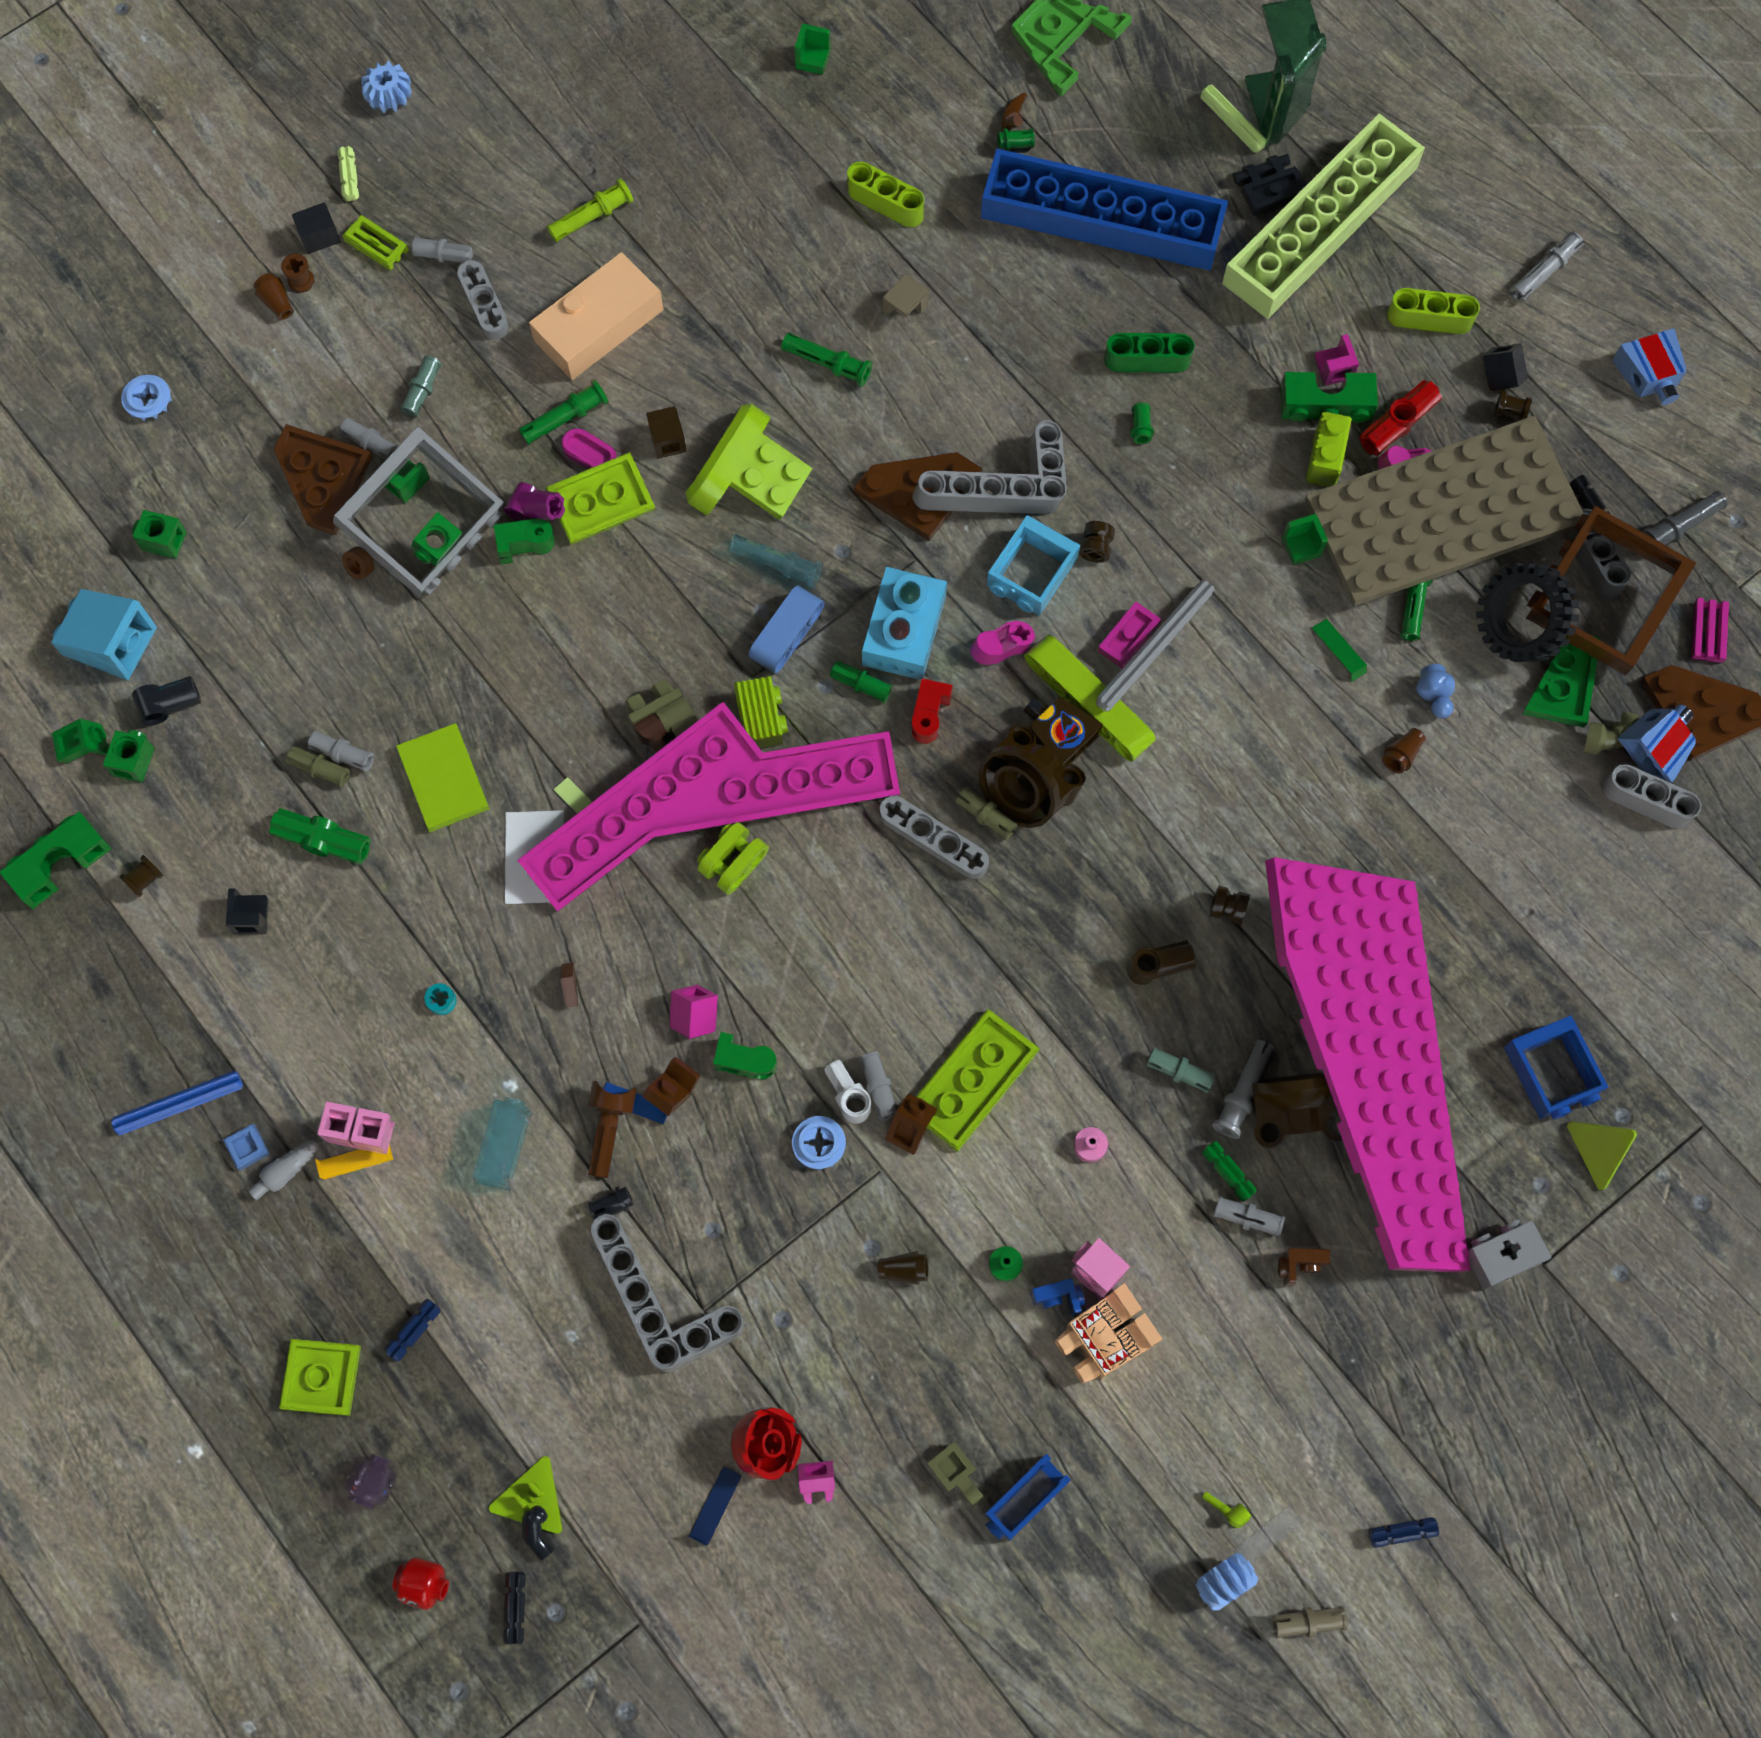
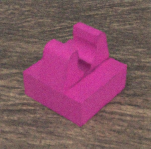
M833 1460L798 1464L800 1494L802 1493L805 1502L811 1504L812 1493L820 1491L825 1493L826 1502H830L835 1490Z

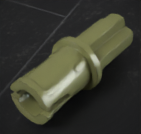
M296 746L287 752L286 762L310 773L313 779L319 777L341 788L344 787L349 779L350 769L343 768L326 760L325 755L320 754L317 756Z

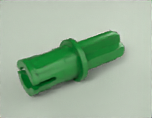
M836 661L830 671L831 678L854 688L855 693H865L880 700L882 703L886 702L893 687L891 684L868 675L867 670L862 672L840 661Z

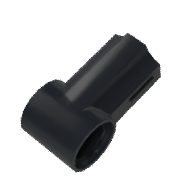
M191 676L162 686L154 684L144 685L132 692L140 723L144 726L158 725L168 719V714L201 703L199 691Z

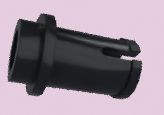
M619 1186L615 1187L614 1192L588 1202L590 1212L594 1213V1220L604 1214L612 1215L621 1210L627 1212L629 1211L628 1207L634 1205L627 1187L620 1189Z

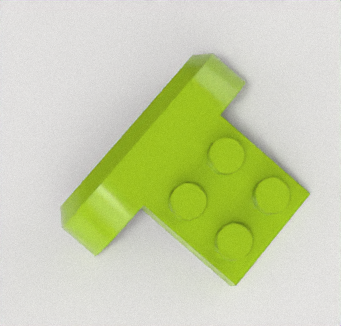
M752 403L744 404L737 409L734 419L695 480L685 491L687 503L707 516L730 486L780 520L813 468L763 434L771 416Z

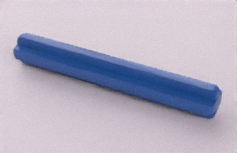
M232 1071L125 1112L111 1119L113 1130L118 1135H123L242 1089V1079L237 1071Z

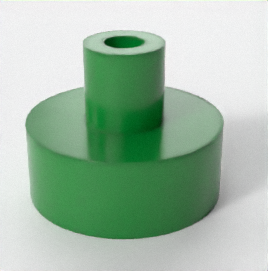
M999 1247L990 1256L988 1263L989 1271L998 1281H1013L1022 1271V1256L1013 1247Z

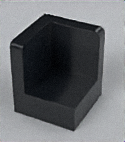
M325 202L292 214L307 254L341 243Z
M1522 343L1493 347L1483 355L1489 390L1519 387L1527 380L1528 375Z
M229 888L226 912L227 928L234 935L267 934L268 897L266 895H241L236 888Z

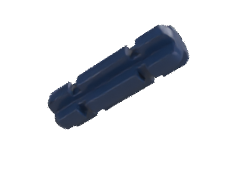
M426 1299L418 1307L419 1312L417 1314L413 1313L398 1331L396 1340L392 1339L385 1347V1353L393 1360L400 1361L408 1352L406 1348L413 1346L429 1325L427 1323L430 1320L433 1321L440 1313L441 1309L431 1300Z
M1434 1517L1420 1519L1419 1522L1414 1520L1387 1525V1528L1382 1526L1369 1530V1539L1374 1548L1388 1546V1543L1393 1545L1420 1540L1422 1536L1426 1539L1439 1535L1438 1523Z

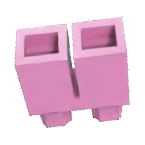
M326 1101L317 1135L328 1143L387 1154L395 1122L390 1121L391 1116L388 1113L362 1108L358 1110L356 1107Z

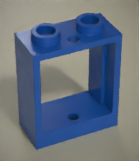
M1572 1015L1515 1038L1504 1047L1539 1119L1550 1115L1553 1120L1559 1119L1571 1113L1570 1107L1581 1103L1583 1108L1600 1101L1601 1097L1599 1094L1609 1088ZM1561 1038L1587 1089L1550 1104L1524 1053Z

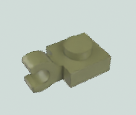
M955 1441L927 1463L948 1493L958 1487L972 1507L983 1499L982 1493L969 1478L976 1472V1468Z

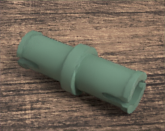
M425 355L416 377L411 378L409 392L400 407L401 412L405 415L418 418L426 397L430 396L433 391L432 384L442 366L438 359Z
M1153 1047L1146 1062V1067H1151L1173 1077L1172 1081L1176 1083L1182 1081L1202 1090L1206 1094L1215 1078V1073H1210L1188 1063L1189 1059L1185 1057L1179 1059L1157 1049V1047Z

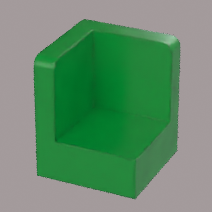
M802 23L795 44V68L823 75L831 53L830 30Z
M409 460L384 488L406 504L430 479L426 466L421 462L415 465Z
M1317 514L1288 522L1281 538L1292 565L1321 557L1328 542Z

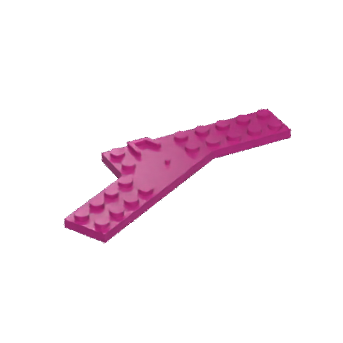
M722 702L517 861L558 912L654 837L900 795L890 733L887 731L762 752L729 708Z

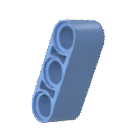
M795 586L753 643L748 657L771 672L778 673L820 616L825 602L802 587Z

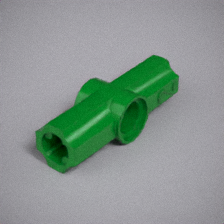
M279 808L277 812H274L270 821L269 833L271 836L298 844L304 850L317 856L328 857V855L361 865L367 859L370 851L371 839L368 836L340 828L338 824L324 817L313 816L309 818Z

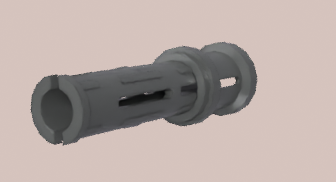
M1715 491L1677 516H1666L1661 519L1660 524L1652 529L1646 528L1641 532L1664 545L1670 542L1676 543L1682 539L1685 531L1720 510L1725 509L1728 505L1727 499L1723 497L1717 501L1716 499L1722 496L1723 493Z

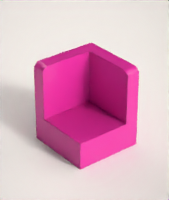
M1348 334L1341 335L1337 347L1318 351L1314 356L1324 386L1342 382L1345 373H1356L1359 366Z
M698 984L671 991L670 1028L689 1039L713 1033L716 1030L718 995Z

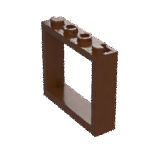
M1595 506L1588 516L1583 513L1573 529L1578 531L1573 541L1567 538L1561 547L1558 555L1563 558L1558 566L1551 564L1550 568L1561 572L1559 576L1565 574L1592 529L1671 573L1670 578L1624 654L1570 624L1571 627L1576 628L1574 635H1566L1565 637L1570 641L1571 645L1626 676L1634 668L1696 565V562ZM1536 589L1526 605L1531 608L1526 619L1546 629L1550 619V612L1544 609L1548 602V598L1543 590L1541 592Z

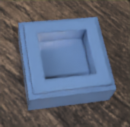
M254 1124L223 1139L239 1171L270 1155Z

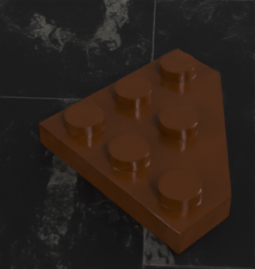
M286 424L275 445L274 452L305 522L309 527L337 535L339 528L333 524L334 515L357 492L373 458L370 451Z
M958 452L875 464L868 469L856 484L854 493L930 541L952 511L924 510L916 506L912 496L921 474L926 471L982 472V468ZM924 488L927 492L934 493L930 488ZM954 489L959 494H964L963 491Z
M1674 665L1667 666L1641 680L1642 686L1657 709L1674 710L1677 705L1681 704L1693 712L1692 719L1686 725L1696 739V744L1687 758L1689 762L1761 729V696L1757 692Z

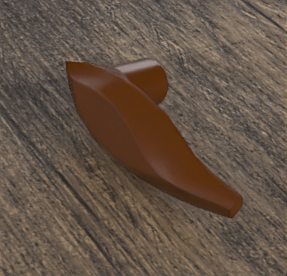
M1026 93L1017 96L1006 108L1001 122L1002 131L1004 128L1010 131L1022 125L1023 119L1020 113L1022 105L1027 98Z

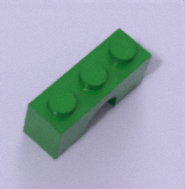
M1285 372L1280 385L1281 419H1291L1295 422L1305 421L1306 419L1319 420L1322 413L1329 412L1348 416L1352 419L1351 421L1356 423L1372 420L1378 407L1376 373H1345L1340 392L1328 394L1318 388L1315 372Z
M79 811L75 815L64 818L60 822L59 827L50 834L38 838L25 853L10 859L6 867L0 871V874L19 898L33 910L59 890L51 879V869L55 862L64 857H73L86 869L112 848Z

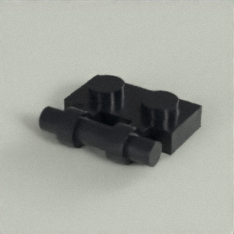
M1288 154L1279 157L1277 155L1270 156L1263 163L1257 165L1249 164L1243 166L1241 171L1233 173V180L1236 185L1243 182L1247 183L1243 185L1241 193L1253 215L1289 203L1306 186L1296 166L1284 169V167L1291 164ZM1267 173L1271 174L1270 176L1264 177L1262 179L1260 177Z

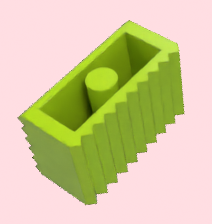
M1329 412L1321 414L1315 430V438L1307 471L1306 481L1308 483L1327 487L1337 484L1342 472L1352 420L1350 417Z
M770 676L735 682L734 690L740 722L759 748L783 744L782 734L788 733L785 714L778 715L777 705L782 704L780 687L773 686Z

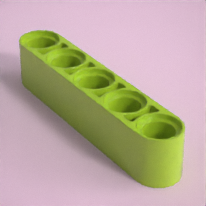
M1046 635L1024 655L1029 667L1061 698H1064L1103 724L1100 736L1129 762H1133L1156 741L1152 730L1121 700L1107 712L1096 705L1098 696L1107 686L1054 636Z

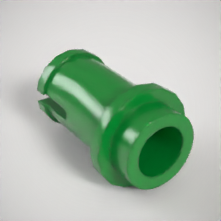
M1004 128L1002 132L997 133L998 149L1009 151V149L1034 148V130L1031 128L1029 130L1008 131L1007 128Z
M1136 403L1131 407L1133 428L1130 431V436L1137 444H1147L1154 436V429L1151 427V406L1147 403Z

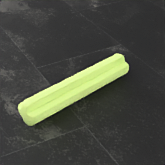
M1208 85L1202 90L1201 99L1254 153H1258L1266 146V138L1213 85Z

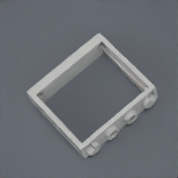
M417 427L334 515L333 524L361 548L365 549L371 557L420 598L425 592L430 595L440 585L442 581L438 577L446 569L449 572L454 570L462 560L459 554L466 547L470 550L475 547L483 537L479 532L486 525L492 528L503 515L500 509L504 502L423 430ZM418 450L486 508L436 567L434 566L421 581H418L352 523L354 518Z

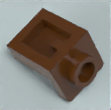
M674 1057L669 1062L665 1072L646 1088L642 1097L669 1116L690 1098L700 1075L680 1059Z
M908 1094L896 1111L884 1140L914 1155L931 1120L936 1114L937 1108L923 1099Z
M1288 1248L1283 1252V1257L1278 1259L1279 1278H1284V1286L1291 1287L1296 1284V1267H1300V1272L1302 1273L1321 1272V1267H1326L1330 1264V1249Z

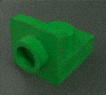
M79 718L52 732L57 762L68 764L89 752L100 755L108 752L106 733L102 724Z

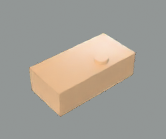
M621 252L531 320L529 325L533 340L571 380H574L664 310L661 291Z

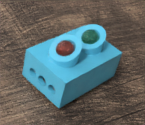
M886 567L862 649V666L922 680L945 603L947 581Z

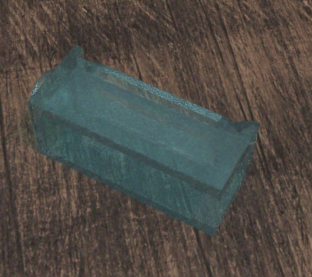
M506 1097L505 1102L495 1100L473 1174V1179H477L478 1184L511 1191L508 1179H513L529 1124L526 1116L532 1117V1113L528 1107H525L524 1101Z

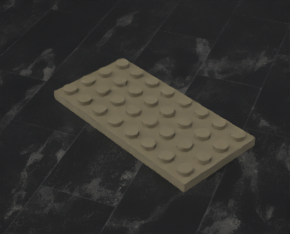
M1536 416L1307 494L1305 498L1311 515L1317 514L1328 539L1326 548L1353 607L1574 530V526L1583 514Z

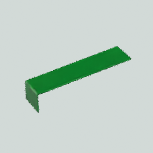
M1327 619L1312 627L1314 632L1351 673V682L1367 673V664Z

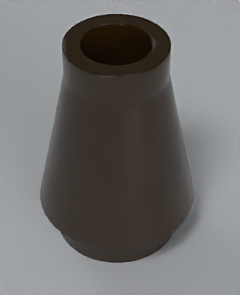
M919 1251L878 1259L879 1279H889L915 1285L928 1281L929 1267L927 1254H919Z

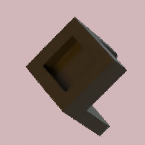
M673 406L646 413L657 459L687 452L676 407Z

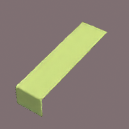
M568 777L553 789L577 814L592 803Z

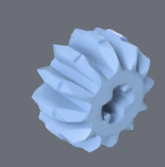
M388 60L385 66H381L376 62L375 69L367 68V76L361 77L362 94L373 110L380 107V110L385 113L388 108H392L396 112L398 105L406 106V98L411 97V81L409 75L403 71L400 64L393 66Z
M1235 1553L1198 1578L1196 1587L1204 1603H1207L1211 1610L1218 1611L1257 1584L1258 1577L1249 1560L1247 1561L1243 1554Z

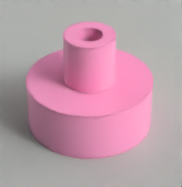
M1094 1127L1082 1129L1074 1140L1075 1154L1079 1159L1088 1163H1094L1102 1159L1108 1148L1106 1135L1100 1129Z

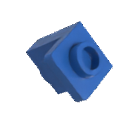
M1072 1278L1033 1288L1030 1292L1033 1305L1042 1304L1043 1309L1063 1304L1062 1298L1067 1297L1072 1316L1079 1315L1082 1312L1081 1306L1085 1305L1080 1285L1074 1286Z

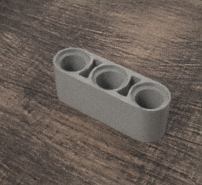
M1619 765L1603 782V793L1609 800L1671 828H1684L1701 811L1700 799L1692 792L1631 765ZM1616 779L1624 781L1627 788L1619 786ZM1646 792L1652 793L1657 801L1650 800ZM1676 805L1683 807L1687 815L1680 813Z

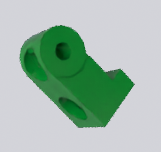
M543 519L494 524L497 552L501 565L513 563L512 555L529 552L546 554L555 545L551 524Z
M720 1032L713 1066L716 1071L766 1080L775 1074L777 1058L774 1051L767 1046L759 1045L751 1048L735 1044L734 1034Z

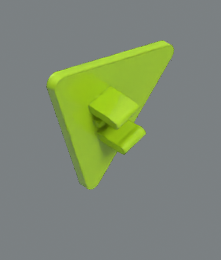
M1577 1121L1569 1122L1567 1128L1599 1190L1606 1189L1637 1136L1634 1129Z
M543 1456L489 1506V1511L522 1522V1516L525 1511H530L533 1506L538 1505L548 1515L547 1520L541 1524L542 1529L560 1534L563 1528L550 1458Z

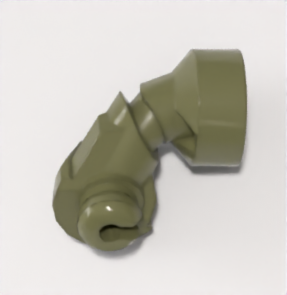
M1623 712L1620 722L1614 724L1612 731H1607L1602 723L1590 722L1584 753L1597 755L1602 750L1612 749L1613 747L1616 749L1624 748L1618 738L1639 719V716L1634 713Z

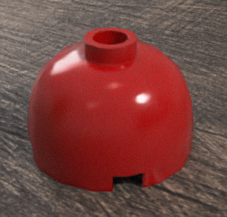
M764 1407L747 1412L736 1423L731 1434L730 1447L733 1459L743 1472L754 1478L776 1480L785 1472L789 1473L795 1468L800 1457L802 1440L801 1434H796L793 1425L796 1421L793 1416L783 1409Z

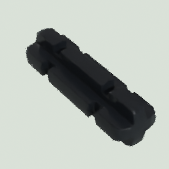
M1580 475L1572 480L1570 486L1575 495H1580L1578 499L1584 509L1593 510L1597 506L1605 511L1607 507L1596 490L1589 487L1591 483L1585 475Z
M507 1572L505 1575V1587L508 1588V1593H505L504 1623H507V1628L503 1630V1641L505 1644H521L524 1641V1628H521V1623H524L525 1593H522V1587H525L526 1578L524 1572Z

